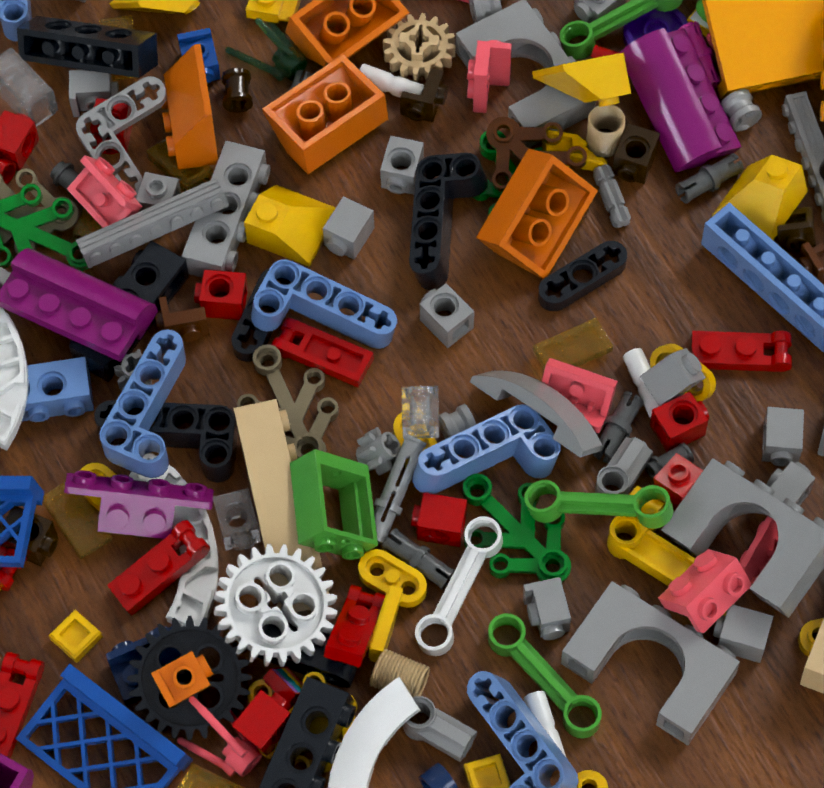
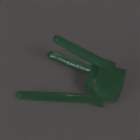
M256 18L255 23L279 48L272 57V61L275 63L274 67L231 47L225 48L226 53L273 75L278 81L283 80L284 77L293 81L296 71H304L308 63L305 57L295 49L275 23L268 22L267 26L260 18Z

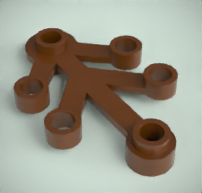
M509 117L494 119L489 124L486 132L488 143L496 149V171L492 175L493 187L497 191L503 192L507 184L499 185L496 182L497 177L505 175L509 181L512 177L509 171L510 151L521 161L528 150L522 141H544L548 145H557L563 138L562 127L556 122H549L544 127H519L517 122ZM501 128H506L510 131V135L506 138H501L497 135V132ZM550 129H556L559 135L551 139L547 137L546 132ZM573 146L568 151H541L554 155L572 169H581L587 162V153L580 146ZM573 153H580L583 159L575 163L571 161L570 156ZM589 207L585 212L584 216L582 217L581 221L587 217L589 213Z

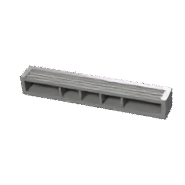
M803 91L786 95L781 108L783 116L788 118L789 132L791 135L794 134L796 139L794 142L797 152L801 153V164L803 169L807 170L809 174L808 183L810 188H814L815 202L822 209L821 218L824 223V180L819 173L820 164L824 160V138L807 92Z
M215 178L81 237L76 242L88 268H91L224 209L229 204L218 179Z

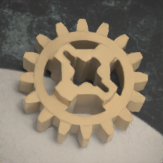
M421 13L419 20H414V17L409 14L406 23L400 21L395 24L396 29L390 28L387 30V38L383 39L384 61L390 63V71L392 73L400 70L401 77L406 78L408 75H412L413 81L418 82L420 76H424L427 80L430 68L443 70V67L451 68L452 57L456 55L454 33H449V25L447 23L438 26V17L435 16L430 21H427L425 13Z

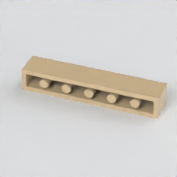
M277 399L234 408L236 425L264 549L266 550L267 544H271L274 553H279L282 545L285 544L288 555L293 556L299 548L301 549L300 560L305 562L313 556L315 560L312 569L315 571L318 568H322L320 552H316L314 548L298 544L290 462L298 458L294 443L287 444L284 432L291 431L286 409L279 411ZM280 573L270 575L272 582L277 586H285L289 583L287 578ZM278 602L277 607L281 610L283 604ZM304 603L293 605V609L298 615L307 616L311 614V609L308 605Z

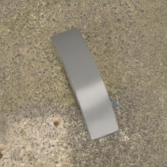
M503 370L489 371L472 376L470 383L498 401L514 396L558 427L552 439L580 458L600 451L602 443L584 415L566 397L547 384L521 373Z

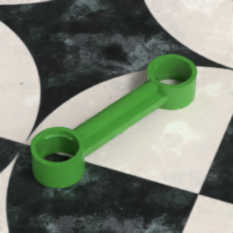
M631 0L590 23L581 20L572 21L566 24L560 31V41L563 50L567 56H572L574 59L586 58L592 54L596 40L653 9L662 12L672 11L679 7L683 0ZM577 36H587L581 43H569L571 39Z
M540 480L528 487L524 497L530 515L534 520L541 523L555 521L562 513L637 517L643 526L656 529L665 526L671 520L674 512L668 492L657 485L643 487L635 495L564 492L560 491L556 483L549 480ZM553 494L557 497L555 502L548 508L538 509L533 507L535 500L542 495ZM658 499L666 502L664 508L656 514L649 515L641 512L643 505L650 500Z
M509 613L496 616L490 622L488 628L490 648L500 656H511L532 680L545 691V694L563 712V726L571 736L580 739L593 736L598 731L601 722L602 711L599 703L590 696L577 695L525 639L526 628L518 616ZM502 625H510L520 632V638L512 645H502L495 640L493 632ZM585 706L594 712L596 720L589 727H577L570 722L568 718L569 712L574 707Z

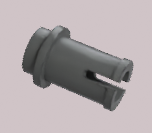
M64 161L59 162L50 173L53 184L55 186H62L65 190L79 175L74 170L72 163H65Z
M682 442L659 457L652 456L650 462L646 464V470L650 478L653 480V477L676 453L693 463L694 455L690 448Z

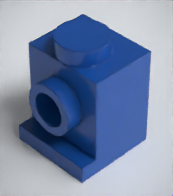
M210 28L177 34L181 57L193 45L201 44L207 84L221 79Z

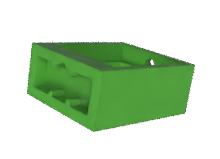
M317 449L290 462L299 545L314 548L316 552L320 553L330 552L341 555L346 560L359 559L364 556L365 552L378 546L368 465ZM323 486L337 489L339 492L343 531L327 527Z

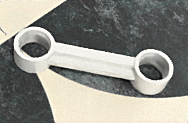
M477 517L468 523L465 529L467 548L434 613L423 617L416 625L415 637L418 646L427 655L440 656L451 649L454 643L452 624L485 558L495 556L502 547L503 536L501 528L490 517ZM480 527H489L496 532L497 540L488 548H478L471 543L472 533ZM431 624L443 625L448 631L446 641L436 647L426 645L421 639L422 632Z

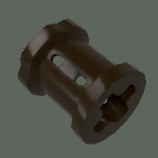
M231 68L222 73V83L225 86L226 96L223 98L224 109L234 113L248 111L253 106V98L249 95L251 73L244 68Z

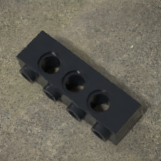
M36 16L17 28L19 60L135 78L142 77L158 65L157 33L43 16Z
M150 241L144 250L141 249L135 254L129 270L124 276H119L113 283V286L156 305L157 310H161L159 297L166 296L167 304H169L189 278L187 263L184 258L154 241ZM148 280L154 281L152 284L147 286L141 285V283ZM154 317V319L152 320V322H151V324L149 325V327L147 328V330H146V332L144 333V335L147 333V331L150 329V327H151V326L153 325V323L156 321V318H155V317ZM136 338L126 354H130L141 340ZM70 340L69 348L72 358L85 357L89 372L109 383L115 375L114 366L121 365L122 361L119 362L76 341Z
M308 676L306 677L259 788H324L326 778L322 777L328 763L333 764L341 742L337 741L343 727L348 728L356 712V707L353 706L354 699L350 693ZM318 717L327 718L328 727L324 732L320 734L310 732V725L314 719ZM305 752L313 754V762L310 767L305 770L295 768V760L300 754Z

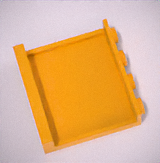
M702 0L722 80L717 86L720 99H724L732 92L740 89H747L750 93L821 78V71L824 69V59H821L822 38H824V28H821V13L824 7V0Z

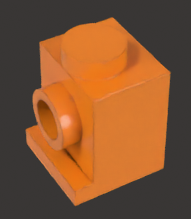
M192 651L151 673L169 708L211 686L207 678L214 675L203 654L196 658ZM188 670L192 674L190 683L186 685L178 683V672Z

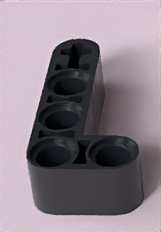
M472 153L431 155L422 159L417 165L409 263L419 284L426 290L439 289L448 279L454 198L475 197L483 193L487 188V176L480 160Z
M117 400L105 401L96 408L94 418L98 433H100L101 427ZM164 402L154 420L156 423L150 427L149 431L160 436L165 442L166 447L199 449L201 466L205 477L217 483L228 480L234 473L238 440L235 415L232 410L223 405ZM134 408L130 410L127 414L137 415L141 413L143 409ZM188 422L192 424L187 429L176 428L181 423ZM218 424L228 425L222 431L213 430L214 426ZM117 438L110 444L121 445L126 439ZM214 457L225 458V460L219 464H212L209 462Z

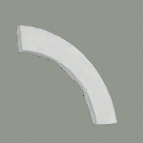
M0 307V448L7 451L18 432L24 416L29 380L26 355L19 333L9 314Z
M149 452L143 458L150 460L157 456ZM170 465L167 471L157 478H147L131 472L129 475L133 480L148 482L151 479H163L173 485L185 486L188 484L177 470ZM175 506L173 528L183 520L190 521L196 529L195 535L207 542L210 546V551L202 560L180 577L177 593L166 615V620L172 624V618H176L180 627L186 626L188 616H192L194 626L199 627L204 617L207 620L209 619L215 601L214 595L218 587L219 574L218 549L213 527L206 509ZM185 545L180 547V554L186 551L187 547Z
M400 677L379 691L354 719L336 753L330 772L328 788H369L374 765L383 747L387 745L388 741L401 726L421 711Z

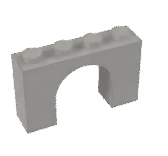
M520 0L456 33V53L467 69L469 59L475 60L477 40H498L512 44L511 58H528L538 62L544 68L576 62L572 56L565 54L558 36L554 32L548 31L540 12L536 8L532 9L526 0ZM546 85L540 91L509 106L508 117L515 120L519 127H544L549 122H556L565 130L588 118L590 111L596 105V101L584 103ZM522 141V143H523L527 148H530V147H532V146L538 144L539 142H541V141Z
M712 458L674 511L671 520L661 531L672 542L697 557L709 548L721 529L735 517L748 513H758L775 520L778 529L776 550L751 585L750 590L760 600L789 618L824 569V520L816 517L814 521L802 515L805 510L789 498H785L783 502L772 496L775 491L764 482L756 479L752 483L743 477L745 472L734 463L727 460L723 465Z
M611 581L562 650L561 664L593 684L615 651L624 644L635 640H651L664 645L678 659L682 671V679L660 710L656 726L684 744L689 745L736 676L740 661L736 659L734 653L722 645L715 646L705 640L702 633L697 632L693 626H683L673 620L671 614L659 605L651 606L640 599L639 594L627 585L619 586Z

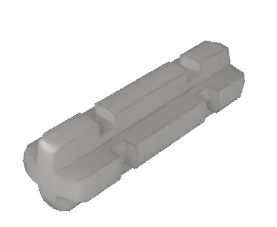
M607 164L596 167L593 171V178L596 185L600 187L598 190L607 212L610 213L609 218L615 228L629 225L631 216L628 208L624 206L625 201L618 183L613 179L614 173L612 168Z

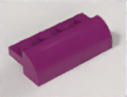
M665 28L655 30L636 39L620 52H624L627 72L655 131L660 133L659 140L675 173L700 167L709 159L735 153L742 147L685 29L667 32Z
M31 248L22 250L11 262L13 271L0 289L1 308L119 362L123 360L136 338L141 340L158 312L155 304Z

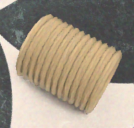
M598 105L590 111L586 142L588 143V149L596 156L611 157L615 155L626 123L625 115L620 108L615 105L603 107ZM599 129H609V130H612L613 132H611V133H604V132H601V131H598V130H599Z
M384 649L372 671L370 686L382 690L393 680L400 677L412 697L421 696L429 677L430 667H426L425 664L422 665L418 661L415 662L411 658L408 659V657L401 656V654L398 655L394 651Z

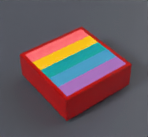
M288 667L270 668L263 677L264 682L290 704L296 703L303 687V682Z

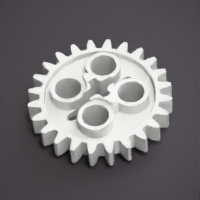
M267 544L264 555H261L253 547L250 553V560L242 554L238 555L237 564L239 568L228 564L226 573L230 578L220 577L218 585L225 591L215 592L214 600L223 604L215 607L214 615L225 618L218 623L217 628L218 630H230L225 639L226 644L235 640L239 642L236 654L239 655L246 649L251 651L249 662H253L258 655H262L264 657V665L268 667L272 657H277L279 665L284 667L287 656L290 655L297 664L301 660V650L311 657L315 652L313 643L323 646L326 641L325 636L321 632L331 633L334 625L327 620L335 619L337 610L328 606L335 604L337 595L326 594L332 588L333 580L321 581L326 571L325 567L314 571L312 565L315 557L312 556L303 562L300 560L301 549L299 548L293 556H290L287 553V546L285 544L282 545L279 553H274L271 544ZM280 573L287 578L289 583L285 586H277L271 581L270 575ZM259 579L263 584V588L256 584L254 580ZM245 594H250L257 599L259 604L249 608L244 606L239 598ZM270 600L274 604L281 602L283 604L281 610L277 606L271 609L268 606ZM304 603L310 607L311 614L307 616L298 615L294 611L293 605ZM288 622L297 628L296 632H293L288 627ZM267 624L276 625L282 635L271 638L264 633L262 627Z

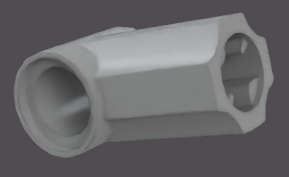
M626 437L608 465L599 471L596 479L595 493L628 495L645 469L646 464H648L653 456V451L647 446L646 442L636 437ZM614 485L618 487L619 490L610 491L607 490L605 486Z
M414 696L413 699L421 710L418 713L426 714L429 720L423 724H415L409 719L403 725L405 734L413 740L424 741L461 762L472 747L477 731L435 708L430 699L423 696Z

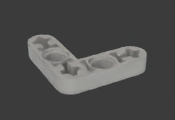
M153 76L140 79L85 112L78 118L76 123L78 137L92 158L97 159L101 157V154L107 149H114L120 153V160L116 165H113L115 171L112 174H116L115 177L120 181L121 178L118 173L123 169L125 176L130 182L137 181L134 185L137 194L143 179L142 175L116 135L164 105L166 101V88L160 79ZM146 87H150L152 90L158 88L159 90L156 92L157 99L152 101L150 97H146L141 100L140 106L142 109L138 111L134 100L130 96L135 94L136 100H139L145 96L144 89ZM118 103L128 104L131 107V114L126 119H116L112 115L113 107ZM91 122L93 125L100 124L98 132L103 142L98 146L96 139L91 133L84 134L87 130L85 124Z

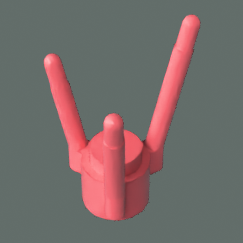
M195 696L189 697V702L228 743L222 751L226 758L223 760L183 737H178L177 743L220 767L230 777L236 772L241 777L246 776L262 759L263 755L258 751V748L239 733L240 738H234ZM230 710L229 712L232 714L234 720L236 721V715L233 713L232 710Z

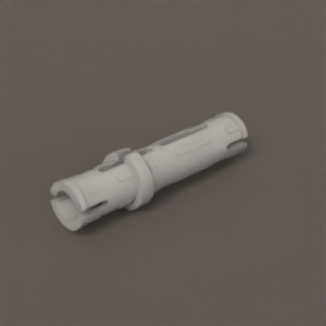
M405 435L380 498L375 499L373 504L376 507L374 515L378 544L383 545L396 515L400 516L402 513L401 503L412 480L418 457L426 446L424 441L413 436ZM406 458H408L409 462L406 466L402 479L399 483V486H396V482L398 480L402 467L405 463ZM391 494H394V498L385 517L384 522H381V518L384 514Z

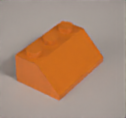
M313 0L289 17L285 33L306 58L325 67L343 54L350 58L408 16L409 11L400 0Z
M195 44L164 74L166 101L162 109H169V112H163L162 114L165 133L172 132V136H166L169 157L176 156L178 170L216 165L218 162L201 44Z
M344 54L262 108L263 114L287 154L307 174H310L389 120L385 94Z
M528 148L476 239L499 256L544 279L550 274L598 190L554 155Z

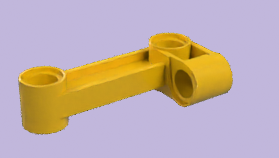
M636 486L629 495H635L641 487ZM658 499L650 500L643 505L641 512L649 515L656 514L664 508L666 503ZM615 516L610 524L607 547L614 557L626 559L668 587L674 579L680 577L694 563V557L654 533L656 529L643 526L637 517ZM627 533L630 534L633 537V539L622 540L619 537H617V534Z

